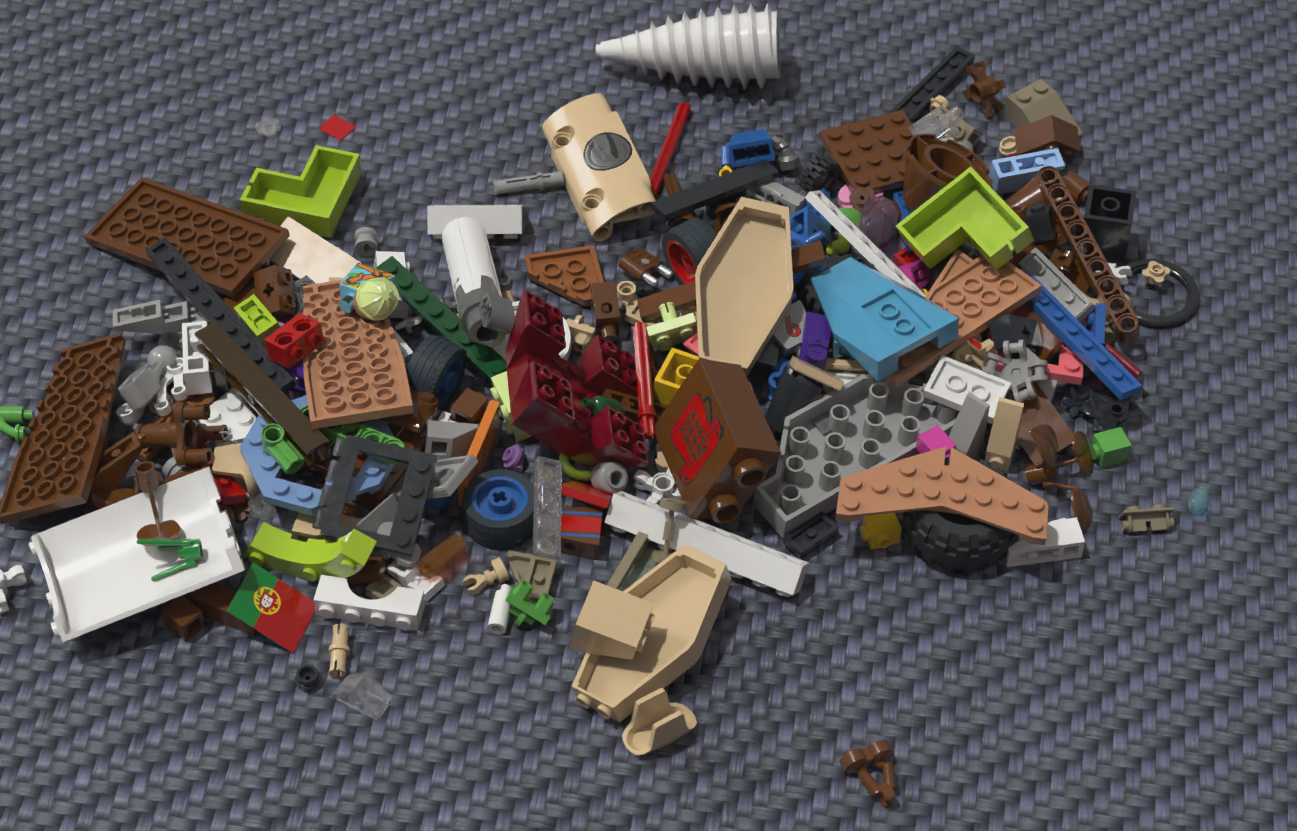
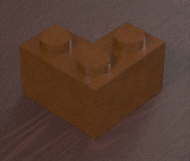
M1053 115L1014 130L1017 155L1058 148L1062 159H1069L1073 154L1081 152L1078 127Z

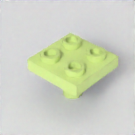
M667 302L668 313L665 304L660 305L659 310L664 322L646 327L655 351H667L676 344L684 343L697 330V321L694 313L677 317L673 302Z

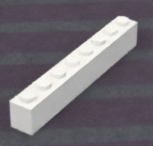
M620 491L613 494L604 523L612 525L611 529L614 531L635 534L634 537H636L639 531L648 535V542L649 540L656 542L659 548L664 549L665 540H663L665 521H668L669 510ZM674 512L673 522H675L673 541H670L669 551L673 549L678 550L685 544L725 563L730 575L733 577H747L752 579L754 585L764 588L770 586L776 589V593L786 597L800 592L809 562Z

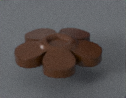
M247 498L245 503L225 505V507H229L233 511L234 518L236 517L239 522L246 520V513H250L253 510V504L247 502Z

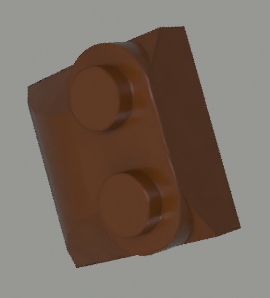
M409 386L414 413L380 419L419 433L427 427L428 420L436 421L439 418L441 409L438 406L439 401L432 393H420L412 390V387Z

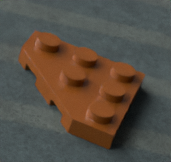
M594 245L524 255V262L530 280L583 306H590L591 283L604 282Z

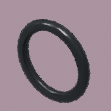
M1140 259L1124 265L1130 266L1133 274L1147 269L1149 262L1156 261L1163 265V267H1168L1170 275L1177 278L1187 289V303L1181 311L1175 314L1152 316L1132 308L1139 324L1154 328L1171 327L1186 321L1195 313L1199 306L1200 294L1196 282L1184 269L1176 264L1159 259Z

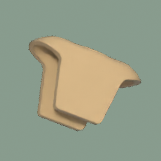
M241 443L216 447L214 449L212 465L213 473L233 476L252 503L259 495V488L249 471L246 461L242 457L240 452Z
M660 688L635 702L631 723L622 734L623 743L635 755L648 754L669 745L690 732L697 724L696 717L683 704L669 703L664 688Z

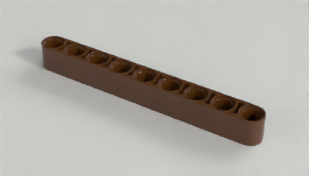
M1053 166L1042 167L1037 174L1040 192L1047 205L1051 204L1054 218L1099 303L1106 304L1105 314L1116 335L1125 344L1136 342L1140 336L1138 319L1058 170ZM1086 252H1092L1089 255H1084ZM1106 289L1112 290L1110 292H1103ZM1116 308H1122L1121 311H1114ZM1126 327H1132V328H1133V329H1131V330H1124V328H1126Z

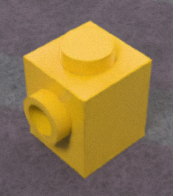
M895 513L869 515L863 517L860 534L862 540L867 541L870 550L886 548L900 543L902 527Z

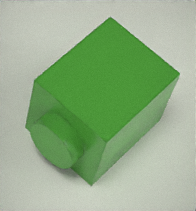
M1118 427L1094 434L1089 449L1092 458L1098 462L1100 468L1128 461L1132 445L1123 429Z

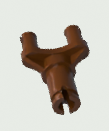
M176 403L169 423L139 424L135 430L136 434L146 435L145 439H139L143 449L171 448L179 467H190L192 464H211L213 459L212 450L210 448H196L208 441H226L229 434H219V432L229 431L225 424L207 426L204 423L195 421L208 420L210 418L211 410L208 404L189 405L188 403Z

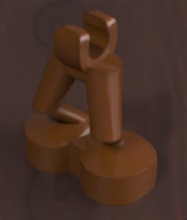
M885 739L878 740L864 749L857 748L848 751L841 757L839 763L844 773H858L859 779L873 798L879 797L882 806L887 808L894 804V791L897 785L893 763L886 762L893 754V751ZM868 766L883 768V783L878 784L867 771Z

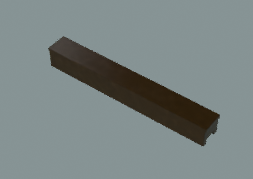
M215 320L194 333L195 337L201 342V344L197 345L200 353L267 424H278L283 428L284 435L303 456L305 464L309 469L331 457L329 440L318 428L312 429L310 420Z

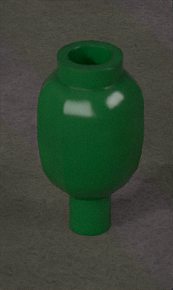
M598 395L593 399L584 398L582 400V407L590 409L594 416L606 406L611 407L615 411H620L623 415L625 413L624 406L618 400L608 396Z

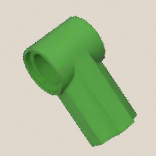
M268 424L262 429L263 452L271 456L286 474H294L299 471L305 463V459L286 438L283 428L278 424Z

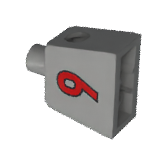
M800 300L791 304L768 342L781 347L780 356L782 358L795 353L799 359L806 315Z

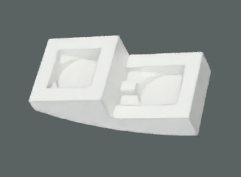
M394 560L386 568L387 572L405 588L424 590V599L427 602L445 586L443 578L424 569L423 563L420 560L412 567H403Z

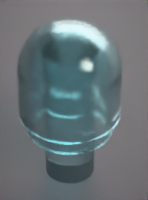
M1200 483L1198 489L1193 490L1187 502V508L1190 513L1201 515L1206 512L1210 502L1208 484Z

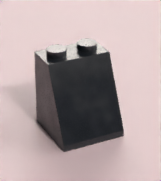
M1089 184L1084 220L1106 261L1125 264L1137 191Z

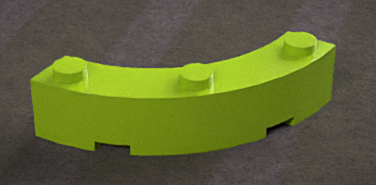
M263 522L246 550L244 557L258 566L263 565L275 571L304 578L308 581L320 580L321 575L346 578L359 572L364 567L377 541L353 529L334 543L328 540L311 538L303 542L291 539L292 534Z

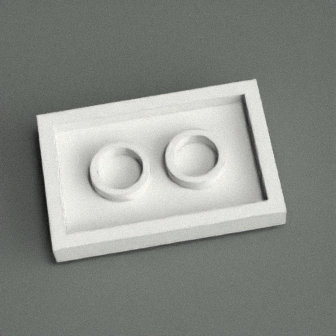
M942 355L924 388L922 396L960 411L966 395L970 392L990 405L987 422L992 424L999 397H1006L1011 382Z

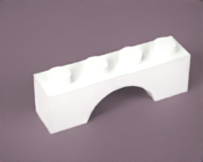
M321 575L313 599L315 615L328 619H343L349 622L369 623L375 626H389L401 630L418 631L425 608L424 590L398 586L390 595L384 598L369 600L355 595L350 590L346 578Z

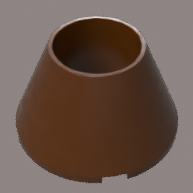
M917 134L909 140L906 148L903 185L904 203L914 212L969 167H972L991 187L993 179L988 176L990 170L976 154L951 139L945 142L935 139V134Z

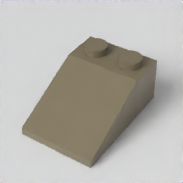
M1042 79L1007 96L1004 116L1017 128L1053 115L1077 126L1079 138L1082 137V131L1057 92Z

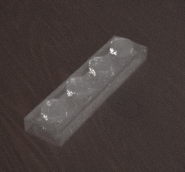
M540 456L534 460L533 555L557 560L561 557L562 461Z

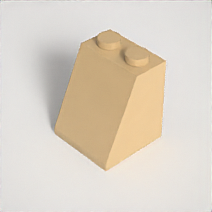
M593 580L576 622L568 649L633 660L635 652H641L647 637L642 635L644 629L650 630L655 615L651 613L654 603Z

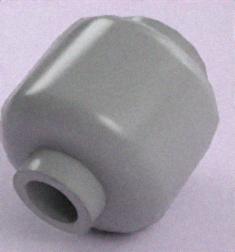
M606 461L598 463L591 473L592 486L608 494L623 491L628 483L627 470L618 462Z

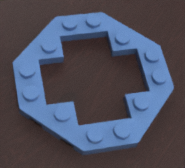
M307 395L291 400L299 409L308 405ZM259 415L241 443L240 452L249 467V471L261 492L264 502L309 515L316 514L317 509L322 510L324 508L318 505L322 490L279 479L283 473L282 468L271 456L266 455L262 450L261 431L268 424ZM384 420L360 421L362 425L394 437L387 422ZM368 455L357 476L351 477L345 503L356 500V496L362 493L369 492L372 494L380 491L395 464H388ZM327 481L325 483V485L333 486L334 484Z

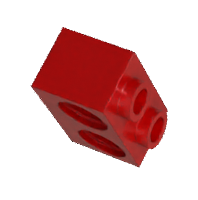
M299 313L265 338L264 342L269 359L290 369L325 343V338L320 322Z

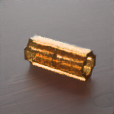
M457 534L451 535L417 560L418 571L428 579L433 578L467 553L466 542Z

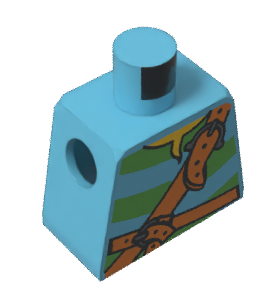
M358 262L340 282V308L346 313L354 309L353 296L363 282L380 277L390 280L396 286L395 275Z

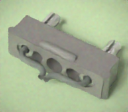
M773 180L746 190V194L759 201L789 207V216L804 208L805 197L808 194L805 190L796 193Z

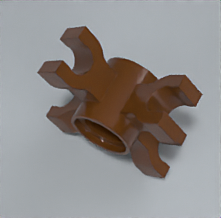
M983 60L976 63L978 71L975 70L974 65L966 67L967 73L973 78L974 83L969 86V89L963 90L965 99L973 98L977 103L982 102L983 114L986 118L993 115L991 107H993L995 113L1003 111L994 95L998 94L1000 89L1006 88L1004 79L996 80L993 76L986 75V65Z

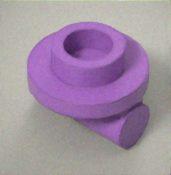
M518 445L507 448L502 456L503 466L507 469H513L517 473H522L525 450Z

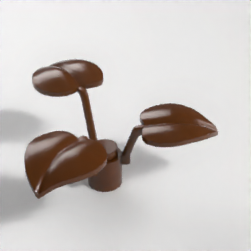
M1046 424L1035 426L1028 432L1034 438L1043 461L1026 467L1027 481L1030 485L1043 483L1044 488L1055 487L1071 490V504L1074 516L1078 520L1082 534H1084L1092 521V508L1087 494L1084 491L1080 492L1076 486L1051 481L1056 477V468L1078 462L1082 473L1092 471L1094 459L1092 458L1087 438L1083 432H1075L1072 437V447L1076 457L1056 463L1058 441L1053 428Z
M153 462L139 463L134 468L136 474L134 489L123 488L103 493L92 492L93 504L99 510L137 495L140 488L144 493L149 494L156 524L142 527L136 534L137 540H176L181 532L180 526L175 520H167L160 523L153 492L158 489L159 482L163 485L207 467V464L174 474L163 480L161 472L156 471Z

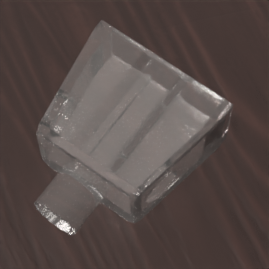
M958 105L948 112L938 107L910 125L908 129L913 136L928 133L935 134V139L954 137L960 131L956 122L962 119L965 114Z

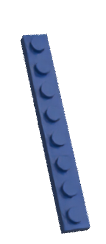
M1026 267L1020 269L1041 284ZM1043 285L1042 292L1026 302L1120 400L1141 393L1142 384Z

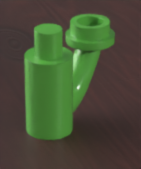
M0 406V431L15 438L16 443H21L23 438L26 437L27 432L26 427L20 424H24L25 420L34 418V410H25L24 406ZM8 424H16V426L13 428Z

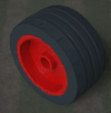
M693 218L675 226L666 232L662 238V251L665 261L680 285L695 281L697 266L717 236L713 228L699 218Z

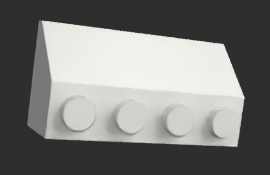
M523 205L427 206L428 234H433V239H442V233L447 224L461 217L474 218L479 221L485 228L487 239L494 238V234H503V238H517V234H522Z

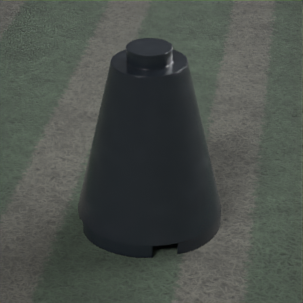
M787 364L782 371L765 415L772 434L776 436L779 433H783L785 417L828 393L821 386H816L814 381L807 376L795 371Z

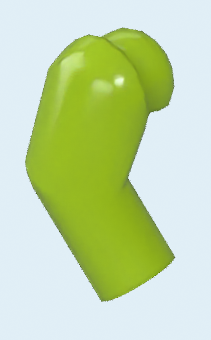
M838 232V240L827 245L826 252L829 256L831 254H838V256L845 254L850 249V242Z

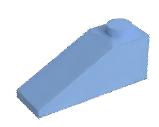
M1058 148L992 160L989 178L993 179V190H996L998 195L1018 191L1032 178L1037 176L1038 171L1044 166H1053L1058 171L1064 169L1065 164Z

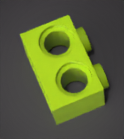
M253 294L234 307V310L243 324L266 348L264 339L279 329L280 325Z

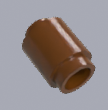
M1070 171L1065 173L1062 179L1073 200L1078 204L1086 203L1090 183L1077 173Z

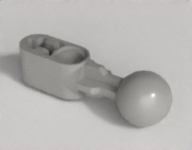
M161 345L152 349L148 355L147 364L133 372L118 388L131 410L138 409L146 404L160 389L158 384L160 382L159 376L168 371L166 366L169 365L173 369L177 365L175 359L178 358V354L173 348Z

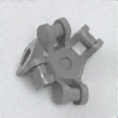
M1019 340L1018 343L1004 341L1003 352L1005 358L988 352L987 358L989 360L986 367L983 366L982 371L1011 382L1010 390L1013 392L1016 402L1024 403L1026 399L1038 397L1033 383L1048 381V375H1045V369L1048 367L1047 360H1041L1028 349L1025 340ZM1019 352L1020 359H1012V353ZM998 362L1004 364L1001 373L995 370ZM1032 368H1035V375L1032 374Z

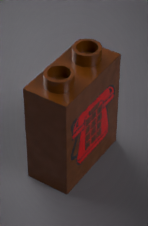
M699 358L655 424V436L680 496L686 502V510L690 518L714 520L720 524L733 522V520L740 516L743 506L757 486L766 479L767 472L781 454L744 370L739 364Z

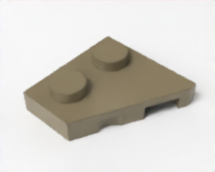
M508 551V561L515 585L522 579L532 584L534 588L529 597L536 602L542 593L549 595L557 568V558Z

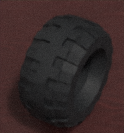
M950 457L945 458L944 465L949 466ZM980 459V461H977L980 464L995 471L996 473L1002 475L1003 477L1009 479L1006 473H1004L1000 468H993L990 465V462H987L982 459ZM929 510L902 512L903 531L907 533L908 542L917 554L922 553L924 560L931 565L938 564L943 567V570L951 572L955 569L968 573L974 572L980 567L986 569L993 566L998 560L1007 555L1008 548L1016 542L1018 534L984 522L976 525L952 523L941 516L945 512Z

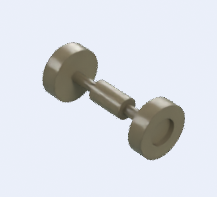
M661 498L660 507L669 510L668 521H665L663 540H665L663 551L657 550L652 552L651 560L661 563L673 554L668 551L670 541H673L675 522H673L674 512L685 511L686 502L675 498Z

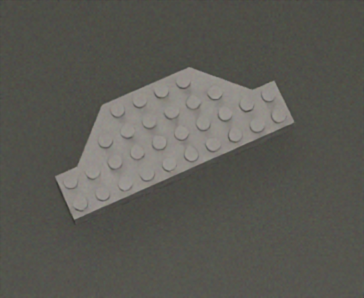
M862 374L844 384L841 390H834L785 417L780 445L781 454L778 457L776 474L757 486L754 491L753 505L783 538L820 512L826 515L837 508L840 481L843 477L914 456L919 452L916 449L918 435L937 425L949 436L959 411L923 397V391L927 384L923 383V386L908 384L909 381H906L896 388L887 380L877 382L872 375ZM831 409L828 420V427L831 429V433L822 436L811 420Z

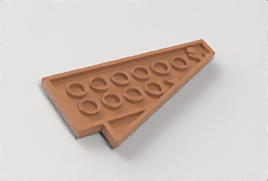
M957 249L925 298L959 318L958 338L939 349L931 341H928L898 357V371L885 377V379L897 388L938 361L942 355H947L988 328L990 322L1011 313L1042 292V285L1009 261L996 271L982 255L973 260Z

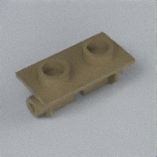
M1165 504L1153 505L1150 507L1151 509H1141V506H1130L1125 508L1118 517L1119 519H1125V521H1122L1121 526L1122 530L1127 531V533L1146 532V522L1150 523L1151 531H1168L1170 528H1174L1173 517L1169 518V515L1175 509L1174 507L1166 508Z

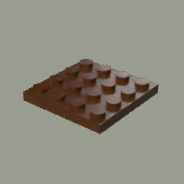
M899 110L822 130L819 132V138L829 156L840 165L841 172L839 173L851 193H856L858 187H863L864 189L870 187L874 190V194L903 187L907 144L918 133L905 112Z

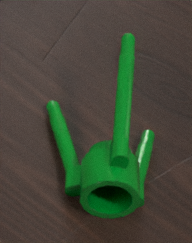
M138 539L136 541L138 545H159L157 547L158 550H178L180 559L186 560L184 563L152 576V581L166 577L184 568L196 566V560L203 559V548L200 539Z

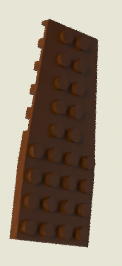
M121 333L59 351L62 359L58 364H54L51 370L55 376L53 381L47 382L44 390L47 392L45 400H40L36 408L40 412L38 418H32L28 426L32 431L30 437L26 436L23 438L0 502L1 525L87 503L105 442L126 339Z

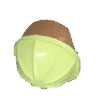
M380 277L363 282L353 296V306L357 314L365 319L374 321L384 320L390 316L399 303V293L396 286L390 280Z

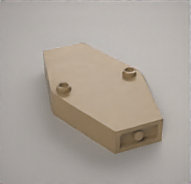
M741 197L697 266L695 287L698 355L700 359L739 364L742 366L747 377L790 308L793 298V271L789 207Z
M684 544L623 592L654 603L651 613L655 615L650 630L645 628L642 634L647 637L641 652H635L633 660L586 653L572 684V688L577 696L576 701L585 708L591 707L597 710L605 719L612 718L621 722L633 713L635 702L638 699L660 688H665L692 667L703 652L732 580L726 564Z

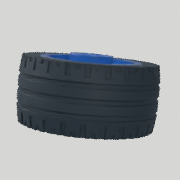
M430 335L420 343L409 360L406 368L409 386L412 387V390L420 393H432L439 401L440 413L445 410L459 389L467 365L466 350L442 337Z
M507 469L486 471L471 480L468 487L464 490L462 497V518L467 534L477 544L494 550L510 549L526 542L535 532L539 519L538 496L531 481L524 475Z

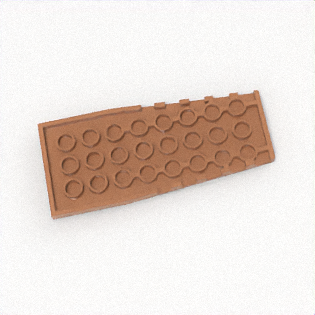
M342 280L303 286V315L320 322L325 338V343L303 358L304 381L312 429L414 413L404 359L398 341L395 339L393 327H391L389 316L384 320L374 321L361 317L355 309L349 313L342 311L339 306L341 301L339 285Z

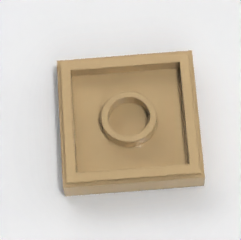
M792 356L789 362L795 371L837 391L841 390L844 384L837 376Z

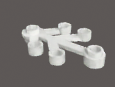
M178 357L175 359L177 365L173 369L169 365L166 366L168 371L159 376L161 379L158 383L160 389L140 408L131 410L121 395L125 404L116 410L121 423H124L126 426L135 424L138 420V413L156 396L157 403L154 407L159 416L168 415L172 408L167 401V386L173 380L174 387L171 393L174 399L181 401L187 398V390L184 386L183 358Z

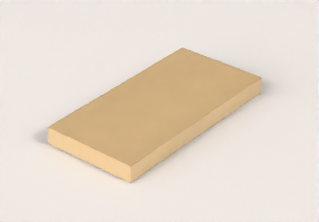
M287 217L281 224V227L288 229L290 237L270 258V262L292 270V276L306 285L328 282L329 277L344 278L359 262L290 217Z

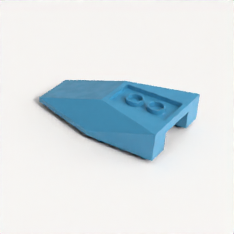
M851 257L811 278V283L833 336L877 382L898 371V357L920 345L931 341L939 349L958 338V317L916 291Z

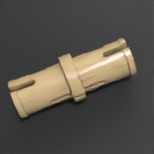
M338 624L333 626L332 645L329 646V655L331 656L329 675L333 678H338L339 672L341 678L346 676V661L350 655V648L348 646L350 627L346 624H340V630H338Z

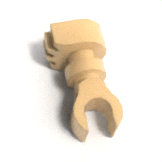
M500 557L492 560V571L486 570L483 572V575H468L464 578V587L476 584L467 589L468 595H477L487 584L489 586L494 584L495 580H498L500 584L510 580L506 567Z

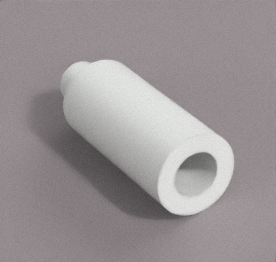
M507 584L501 585V589L495 592L488 621V631L496 635H502L506 632L510 615L509 611L512 607L510 603L505 601L507 593L511 588Z

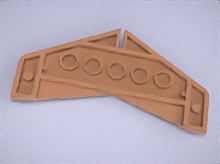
M945 446L843 477L840 481L835 520L859 521L862 520V516L929 510L961 514L1018 534L1020 540L1031 544L1045 545L1047 502L952 447L949 466L944 465Z

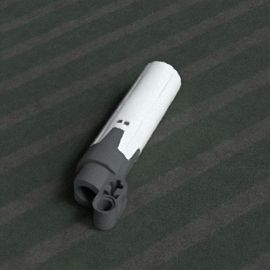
M456 218L444 228L442 241L461 325L469 336L470 341L495 348L502 343L505 335L509 334L514 326L515 313L512 301L502 297L485 228L474 218Z

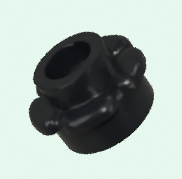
M306 664L298 668L294 681L303 690H311L314 686L319 685L321 676H319V671L316 667Z

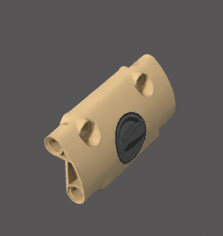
M595 93L578 98L561 107L543 123L542 130L552 149L551 157L558 172L562 171L564 185L581 222L587 225L594 241L602 242L607 240L612 235L613 223L648 217L655 213L651 210V204L656 200L651 192L650 178L619 114L616 111L612 112L603 94Z

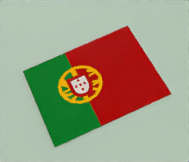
M253 562L227 611L294 653L315 612L313 600Z

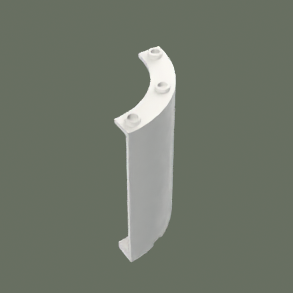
M210 467L160 485L153 492L160 523L167 520H175L180 526L181 532L176 540H201L203 559L196 560V566L184 568L155 581L151 580L152 576L184 563L186 560L180 559L178 550H158L157 547L159 545L144 546L136 543V534L142 527L156 524L149 494L144 492L31 536L30 549L34 557H39L50 591L46 593V596L54 611V622L51 623V627L56 638L61 637L62 642L68 641L245 570L243 559L240 558L241 551L227 511L220 510L218 502L221 501V495Z

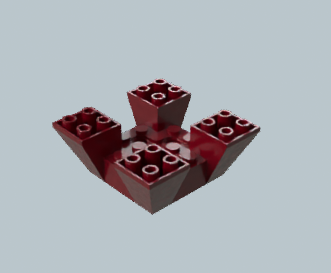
M525 289L520 297L514 326L510 332L505 350L512 425L586 468H594L598 463L606 461L618 462L624 467H646L649 463L645 431L641 424L630 420L620 411H615L609 406H606L595 416L592 415L590 409L582 407V400L584 398L593 399L595 396L602 395L606 388L635 395L638 391L633 356L629 352L615 346L612 341L597 335L575 364L561 358L559 353L566 348L562 312L557 307L543 301L538 295H534Z

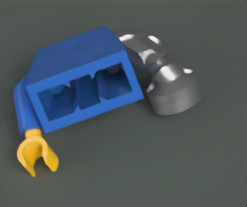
M765 129L737 133L732 136L730 142L721 148V168L723 169L720 170L719 177L732 172L730 169L732 167L750 165L764 159L767 162L774 161V150L780 152V156L777 158L778 169L792 170L800 166L799 155L795 154L788 147L787 140L781 134L771 131L767 132Z

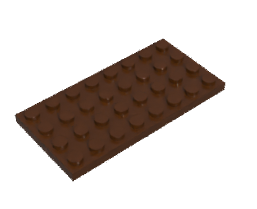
M141 177L84 238L87 244L160 270L148 257L145 250L166 237L214 291L234 298L254 276V272L261 269L290 237L288 229Z

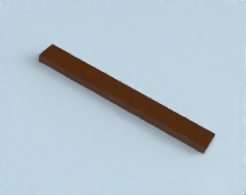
M820 240L791 250L793 274L827 263ZM695 281L637 299L642 322L662 317L659 306L665 304L668 313L667 302L674 303L676 312L696 306Z

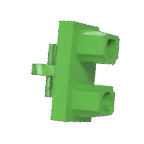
M524 579L515 588H510L505 599L506 602L513 605L509 612L517 616L514 624L519 627L525 621L532 625L536 619L546 625L550 619L555 599L547 593H542L538 601H534L529 597L534 586Z

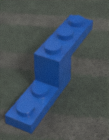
M826 189L820 190L830 200V193ZM807 200L806 207L789 216L795 220L791 231L798 233L803 239L817 231H823L825 233L824 239L821 240L823 248L831 243V223Z

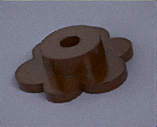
M858 187L856 193L853 192L849 197V200L853 203V208L865 213L869 212L871 205L876 203V199L873 197L874 190L870 187L865 189Z

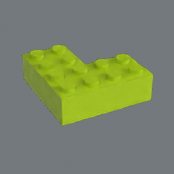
M316 145L300 177L256 168L249 181V185H247L240 198L241 211L255 218H266L267 222L281 226L286 218L290 217L315 234L331 238L362 174L360 154Z
M969 167L896 225L904 242L929 269H932L968 240L997 271L1013 258L1012 253L1014 251L1018 254L1034 241L1029 227L972 167Z

